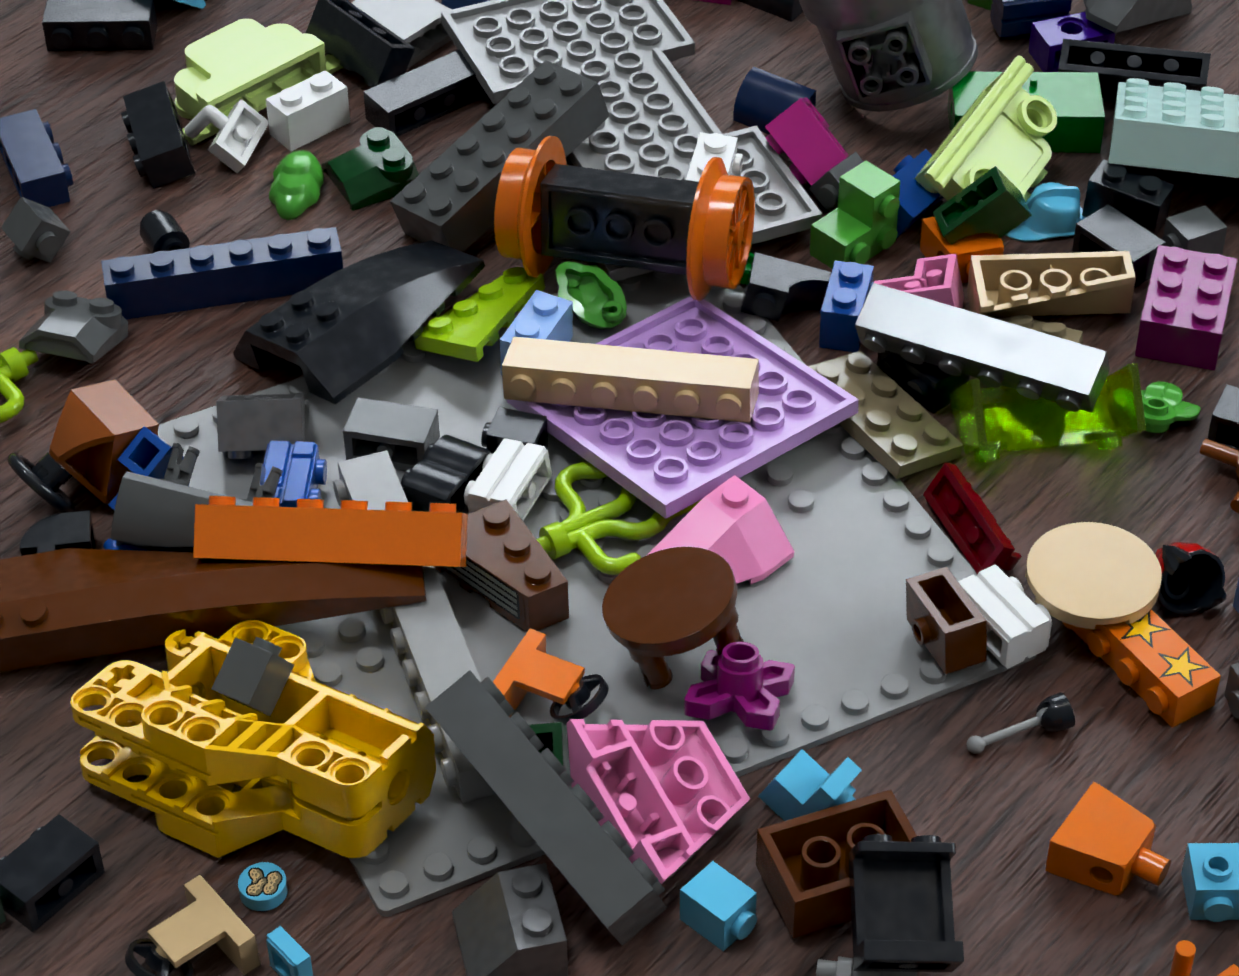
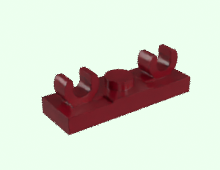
M944 463L923 493V496L977 575L980 571L992 565H996L1000 569L1012 570L1022 556L1020 553L1014 552L1015 548L1011 544L1010 539L1003 533L996 523L994 516L980 496L973 490L972 485L966 480L955 464Z

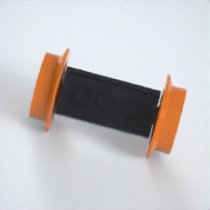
M547 136L540 142L536 150L515 148L509 154L504 164L495 201V241L500 255L506 258L522 260L524 269L530 277L537 278L540 274H544L549 268L553 257L687 275L691 297L694 300L702 301L712 287L735 289L743 277L750 253L754 228V187L749 177L728 175L725 163L720 157H712L707 162L699 182L567 165L565 151L560 139L556 136Z

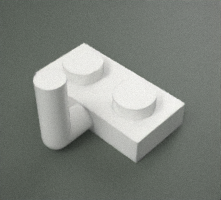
M240 99L233 106L228 116H225L212 105L205 106L185 126L184 131L188 137L195 138L204 128L212 123L219 129V132L208 151L238 173L246 165L268 126V120Z

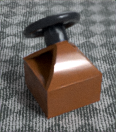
M115 379L70 390L49 452L36 465L18 453H11L7 461L14 472L33 491L61 513L74 512L75 510L73 502L59 488L72 476L104 504H109L119 492L121 480L126 471L132 472L117 459L144 426L158 435L159 424Z

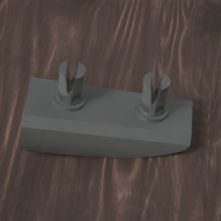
M173 443L164 479H156L126 471L121 480L112 522L111 539L117 540L116 545L126 544L151 549L152 551L193 552L195 504L209 505V496H225L189 487L194 466L200 453L198 449L189 446L183 458V448L179 443ZM257 463L248 497L242 500L236 498V505L253 506V497L274 498L283 471L272 466L265 481L266 469L262 463Z

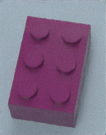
M1158 245L1140 320L1135 356L1215 371L1238 258L1186 250L1180 247Z

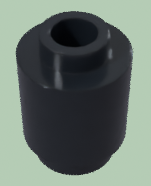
M154 210L142 218L140 222V236L151 253L189 248V238L171 214L161 210Z

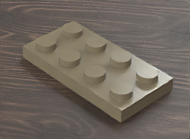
M861 350L808 366L858 399V413L840 422L839 425L896 479L960 457L963 444Z

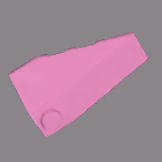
M734 475L707 494L647 554L674 547L707 549L720 555L727 561L733 571L737 584L746 580L753 584L764 580L794 557V550L766 498Z

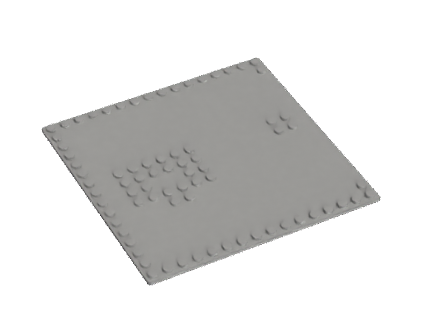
M652 271L616 281L622 288L627 305L626 317L623 321L611 329H598L582 323L576 318L573 311V337L570 342L596 344L691 296L687 275ZM740 284L735 289L711 288L708 295L704 298L706 301L805 364L767 318L740 312L744 289ZM520 311L515 312V318L520 313ZM502 327L498 331L499 339L493 346L483 347L484 356L478 362L416 349L414 340L406 342L402 345L404 353L395 362L337 404L311 394L304 377L249 394L304 393L305 441L315 442L319 448L320 459H326L327 461L326 484L318 485L317 489L321 490L324 508L341 509L335 496L333 481L340 480L338 462L346 460L343 429L357 397L438 409L440 438L444 435H450L482 447L481 437L483 428L487 422H492L498 408L517 410L507 403V399H504L503 378L501 375L500 339L508 329L507 327ZM216 406L159 424L158 436L171 447L173 443H179L184 450L183 457L189 446L200 451L189 487L236 497L241 500L247 499L255 473V465L257 463H264L266 450L254 451L253 458L229 459L228 452H218ZM839 424L740 478L766 498L794 550V557L764 580L753 584L746 580L737 584L735 607L739 615L737 626L743 641L755 645L764 662L773 660L795 665L794 683L789 695L776 697L780 700V716L773 730L768 731L746 727L733 711L711 720L689 717L684 714V698L690 685L703 682L701 680V663L708 650L716 651L713 638L690 651L665 656L668 667L673 675L672 681L661 689L653 690L650 688V685L647 687L639 664L631 659L628 649L610 634L603 618L602 604L605 593L618 575H608L597 570L578 548L571 550L569 554L560 558L552 559L568 581L569 618L539 630V632L546 634L547 654L584 667L585 674L583 677L593 674L601 675L609 686L608 694L601 705L584 718L585 724H608L610 720H623L626 725H648L651 720L704 721L737 777L796 755L801 749L806 751L1036 658V655L1031 658L1026 657L1023 662L1007 669L987 649V661L945 674L926 646L917 643L912 626L907 621L906 579L946 566L957 581L973 574L977 576V573L899 478L896 479ZM548 433L547 450L552 477L523 521L536 539L540 538L539 530L541 527L556 521L562 522L569 516L567 507L558 498L554 489L555 479L560 471L572 464L588 462L550 433ZM395 469L401 483L406 470ZM610 477L581 479L571 485L582 499L586 511L617 499L622 490V486ZM637 498L628 512L612 520L639 523L650 519L656 511ZM467 505L464 507L461 513L469 514ZM688 513L672 519L663 531L650 538L629 540L619 537H603L595 540V542L609 557L618 558L635 552L642 558ZM445 570L441 573L437 571L481 681L489 677L493 682L527 632L491 608L489 600L474 590L469 593L460 586V581ZM380 609L275 626L304 639L307 645L308 661L317 682L349 695L354 694L358 699L382 709L388 708L392 713L416 723L421 722L426 726L431 725L428 718L421 720L415 702V693L418 690L416 686L409 687L406 682L402 661L406 659L404 654L396 655L390 635V629H393L392 623L384 624ZM600 684L591 691L589 699L582 705V707L586 705L595 696ZM527 692L512 716L518 712L528 725L553 723L555 721L550 715V707L553 701ZM564 704L559 711V716L573 713L572 709H568ZM442 752L435 753L436 773L429 797L422 804L415 802L416 810L394 831L387 830L388 837L373 852L364 857L349 858L381 916L389 917L495 875L497 872L505 871L545 855V852L497 794L461 803L455 786L447 787L440 764V760L444 759Z

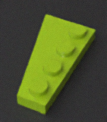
M513 267L505 270L502 276L489 284L481 286L478 292L466 300L455 303L452 309L440 317L431 319L428 325L423 327L424 332L414 341L416 349L478 362L484 356L483 347L493 346L498 341V331L502 327L509 328L515 319V312L523 309L536 290L543 291L545 289L543 274L534 278L530 277L523 267Z

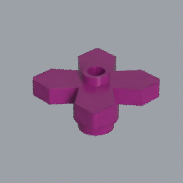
M748 642L730 643L723 648L720 656H718L717 651L708 650L701 663V680L703 682L690 685L684 698V714L689 717L711 720L733 711L746 727L771 731L774 729L780 716V700L776 697L789 695L794 683L795 665L773 660L764 662L758 648Z

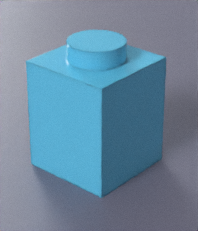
M712 861L680 889V920L720 950L725 951L737 939L743 940L754 929L757 922V892Z

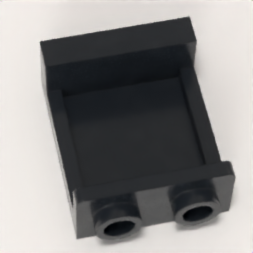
M873 834L863 837V841L857 842L848 853L854 971L953 972L964 962L963 941H955L950 861L956 854V843L941 842V838L934 835L916 836L911 839V842L893 841L892 836L886 834Z

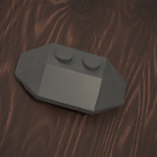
M1083 0L1086 6V19L1114 33L1190 13L1192 9L1191 0Z

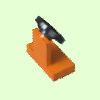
M531 628L493 680V683L514 710L517 709L527 692L552 700L550 715L555 722H562L564 725H567L570 719H584L601 705L609 690L608 684L601 675L593 674L583 677L585 674L584 667L547 654L546 634ZM600 684L595 696L586 705L582 707V705L589 699L591 691ZM564 704L568 709H572L573 713L559 716V711Z

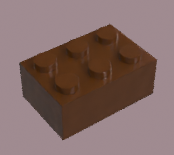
M891 789L757 829L756 867L792 938L851 921L848 853L857 842L863 841V837L873 834H886L892 836L893 841L911 842V839L917 836Z

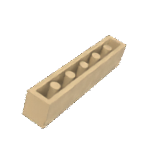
M513 337L501 365L504 399L750 423L759 394V359Z

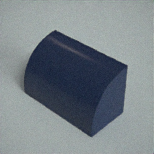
M753 66L744 78L737 93L733 121L749 127L757 125L761 132L770 134L765 126L800 98L808 97L816 107V90Z

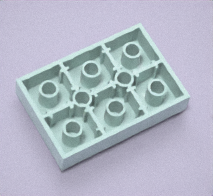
M1129 78L1126 80V83L1118 82L1108 163L1239 178V95L1224 94L1223 89L1209 86L1202 87L1201 91L1187 90L1186 85L1174 82L1164 83V87L1151 86L1149 81L1139 78Z

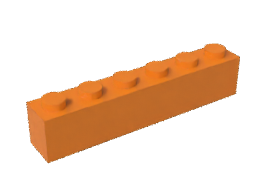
M209 496V505L195 504L193 558L466 567L468 514L456 513V504L430 503L429 512L412 511V502H385V510H368V501L341 500V509L324 508V500L297 499V507H279L280 498L253 497V506L236 505V497Z

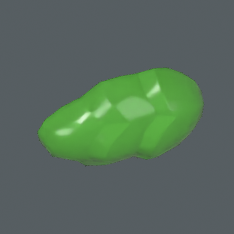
M305 150L293 151L286 155L276 166L273 172L274 181L269 192V200L275 205L279 216L286 220L297 218L308 207L317 203L320 196V188L324 183V174L318 159L311 152Z
M569 261L558 265L555 270L559 288L558 297L573 302V311L578 320L598 329H611L623 321L627 310L624 293L619 284L612 280L604 270L597 265H583Z

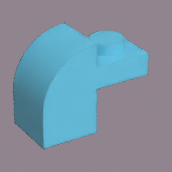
M801 749L758 797L786 821L856 800L852 796L856 789L850 783L862 769L847 757L829 774Z

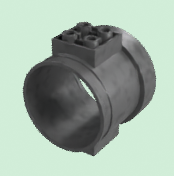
M799 0L805 17L818 28L846 101L858 109L877 112L893 111L928 101L957 84L971 70L977 59L978 46L972 34L962 0Z

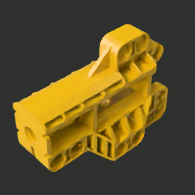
M258 620L239 622L219 639L200 631L196 632L194 637L186 636L185 629L176 631L165 640L168 673L163 670L159 672L135 661L121 660L105 667L71 697L70 703L74 721L95 732V737L80 750V766L83 778L97 787L155 812L156 825L161 832L217 858L281 830L288 831L344 857L360 858L367 856L388 837L387 830L394 831L416 810L415 802L422 804L429 797L436 773L434 734L424 723H416L392 713L388 708L382 709L358 699L354 694L349 695L317 682L308 661L307 645L304 639ZM235 637L250 644H253L256 637L269 641L282 648L279 657L294 664L271 717L235 702L211 689ZM93 705L104 706L103 708L94 711L83 710L84 708ZM112 759V762L106 765H91L96 760ZM135 775L149 776L140 782L127 781L129 777ZM234 784L243 787L240 791L231 792Z

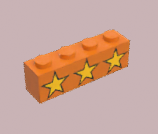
M1152 609L1141 619L1131 624L1121 622L1095 625V629H1086L1062 622L1088 645L1095 656L1101 657L1116 672L1121 682L1130 686L1146 702L1148 708L1154 714L1163 718L1172 728L1215 705L1221 675Z

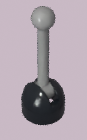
M1059 692L1039 703L1036 717L982 738L976 735L971 736L967 740L966 746L969 752L979 754L989 744L1041 725L1050 732H1060L1075 726L1074 712L1067 697L1062 692Z

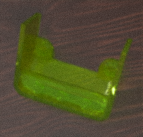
M1138 363L1128 364L1107 376L1092 413L1081 409L1078 412L1068 411L1058 406L1055 401L1041 397L1038 400L1029 399L1020 395L1015 389L1000 386L999 388H980L979 379L969 380L950 394L951 410L965 454L974 455L975 462L1000 460V453L1093 443H1097L1098 450L1116 449L1123 447L1122 440L1146 430Z

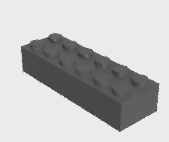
M545 60L390 201L404 233L420 242L432 240L464 252L494 224L495 201L500 176L509 154L515 148L536 150L545 137L556 136L560 139L565 156H567L610 117L598 82Z
M469 670L425 707L622 946L667 909L659 897L665 891V888L658 881V878L640 857L631 863L628 858L634 852L626 840L609 820L600 826L598 822L604 816L598 810L595 803L579 784L569 789L568 786L574 780L548 747L541 753L538 752L544 747V744L518 712L509 717L515 710L489 677L480 682Z

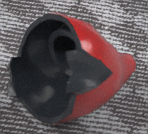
M1173 542L1170 545H1163V548L1156 551L1155 555L1160 563L1162 572L1158 600L1163 607L1177 614H1189L1202 609L1207 611L1226 600L1224 566L1219 557L1199 544L1188 542Z

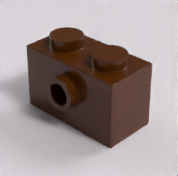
M947 566L906 579L907 621L912 626L917 643L926 646L943 672L948 674L987 661V620Z

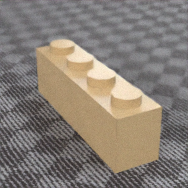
M1129 251L971 255L967 294L971 312L992 318L1010 317L1019 314L1030 316H1069L1079 314L1130 313L1136 276Z

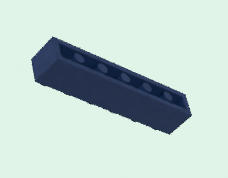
M336 227L316 228L310 231L276 234L248 240L240 239L213 245H198L192 248L158 251L130 257L122 256L101 261L106 297L122 309V316L125 319L294 295L336 271L343 269L342 251Z

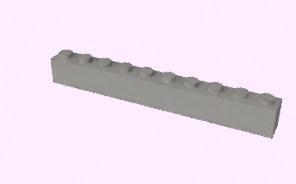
M387 450L338 462L340 480L333 481V487L339 506H341V500L368 501V510H385V502H408ZM423 566L427 601L380 609L384 624L392 623L393 629H390L393 648L396 655L404 654L406 659L402 661V666L408 686H416L418 690L415 693V702L421 720L429 719L431 725L427 727L434 734L435 753L442 752L444 759L440 760L445 784L447 787L455 786L461 803H465L496 793L425 707L469 670L480 682L482 681L435 566Z

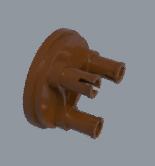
M674 547L644 556L620 572L608 587L603 599L602 613L610 634L628 649L631 659L639 664L645 685L647 687L650 685V688L653 690L664 688L672 681L673 675L668 667L665 656L690 651L712 638L716 645L717 654L720 656L726 645L733 642H744L737 626L739 616L735 607L737 582L733 571L724 558L707 549Z

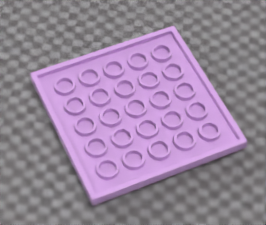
M691 296L596 344L759 359V394L750 423L507 399V403L518 411L547 416L548 433L664 518H668L703 499L732 476L736 475L738 478H741L858 413V399L705 299L697 301Z

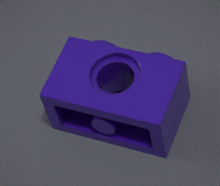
M1085 12L1032 22L1028 52L1043 72H1058L1063 39L1114 44L1115 33L1086 19Z

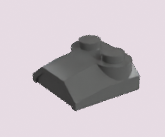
M57 291L53 293L52 297L45 300L44 316L19 340V349H28L94 363L128 337V321L122 316V309L110 299L95 298L91 300L77 297V294L71 291Z

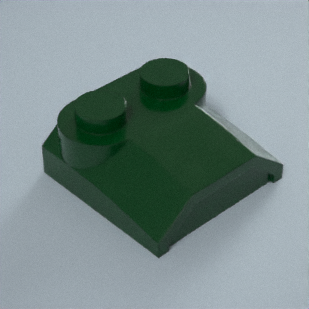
M375 127L365 132L360 137V146L321 164L323 172L327 173L350 204L352 211L394 198L419 175L409 151L392 131L382 127Z

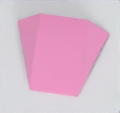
M570 719L567 722L570 775L574 780L571 787L573 788L576 784L580 785L604 816L598 822L600 826L609 820L633 850L634 854L628 858L631 863L640 857L661 884L750 800V797L704 721L651 720L648 725H626L623 720H610L608 724H585L584 719Z

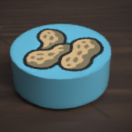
M260 862L247 867L238 879V889L242 903L255 911H268L278 907L283 903L288 893L285 872L273 863Z

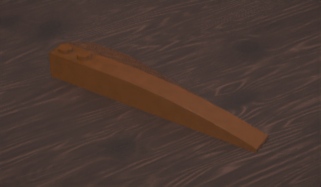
M66 548L0 559V672L165 645V640L170 634L183 629L186 630V636L194 637V634L200 631L215 637L225 634L234 625L246 620H258L272 626H281L425 602L427 600L423 566L193 558V552Z

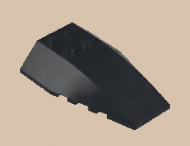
M432 240L399 247L368 257L336 271L303 291L295 293L285 304L273 312L263 315L259 322L244 332L233 351L234 357L259 370L277 357L301 366L309 392L333 404H337L395 362L404 353L402 345L408 339L415 341L424 332L422 324L430 315L438 317L446 308L444 301L449 296H458L485 267L484 260Z

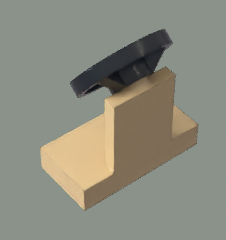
M201 875L184 884L188 906L148 930L147 933L150 939L142 938L133 941L125 954L126 965L135 976H168V973H171L174 967L177 968L179 966L182 968L185 976H192L193 966L189 960L215 943L243 975L261 965L255 935ZM133 952L144 957L146 964L156 971L157 975L142 967L134 957Z

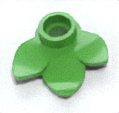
M1153 382L1147 386L1146 390L1124 387L1120 390L1119 394L1121 405L1134 411V416L1137 418L1136 425L1140 429L1152 433L1166 432L1174 421L1194 420L1199 416L1201 407L1182 401V390L1169 382Z

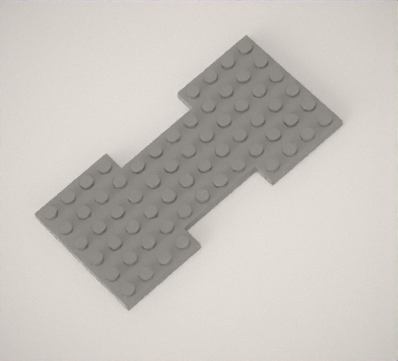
M490 0L441 12V24L457 49H460L476 73L477 80L493 104H498L545 60L598 82L610 117L567 155L574 166L686 181L700 132L722 134L670 63V61H675L679 58L695 55V42L664 0ZM757 125L722 134L724 136L738 137L737 153L743 154L740 176L749 177L753 183L755 216L751 245L811 229V224L822 218V212L778 153L769 144ZM596 263L614 281L624 280L653 271Z

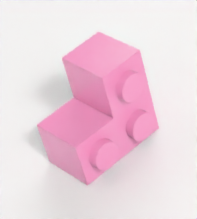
M956 254L917 259L914 276L874 281L876 284L963 308L964 292Z

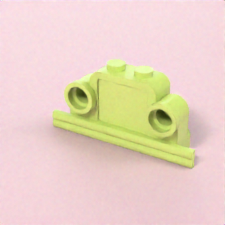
M240 19L189 44L185 48L186 68L180 70L174 77L176 91L175 106L178 114L186 119H193L207 105L214 106L225 116H228L233 106L240 99L259 112L266 108L267 98L311 78L315 74L325 70L332 74L343 67L340 65V60L333 55L328 54L325 56L324 42L312 34H302L288 24H273L265 28L253 19ZM210 123L195 138L188 137L185 134L184 128L183 132L189 144L195 145L218 133L219 129Z
M1017 55L1006 70L984 88L914 179L927 191L940 193L948 201L996 166L1021 191L1026 202L1031 195L1027 191L1029 187L1034 188L1048 173L1044 167L1051 159L1052 151L1043 136L1050 133L1057 124V115L1051 103L1041 96H1030L1022 88L1034 71L1032 65L1026 63L1022 56Z

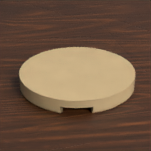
M1077 522L1054 528L1042 535L1034 543L1028 554L1025 577L1031 591L1035 595V602L1043 605L1052 617L1076 627L1095 629V625L1121 622L1131 624L1145 616L1153 608L1159 596L1162 572L1160 563L1152 549L1134 534L1109 524Z

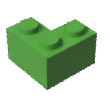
M867 160L840 176L838 208L811 224L810 255L832 269L835 260L865 264L867 260L892 246L896 242L898 234L897 220L900 206L901 181Z

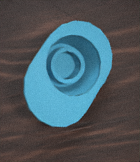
M1054 182L1040 184L1033 190L1030 198L1026 201L1032 216L1005 234V236L1022 242L1074 236L1076 223L1086 218L1082 216L1083 209L1080 207L1081 193L1079 188Z

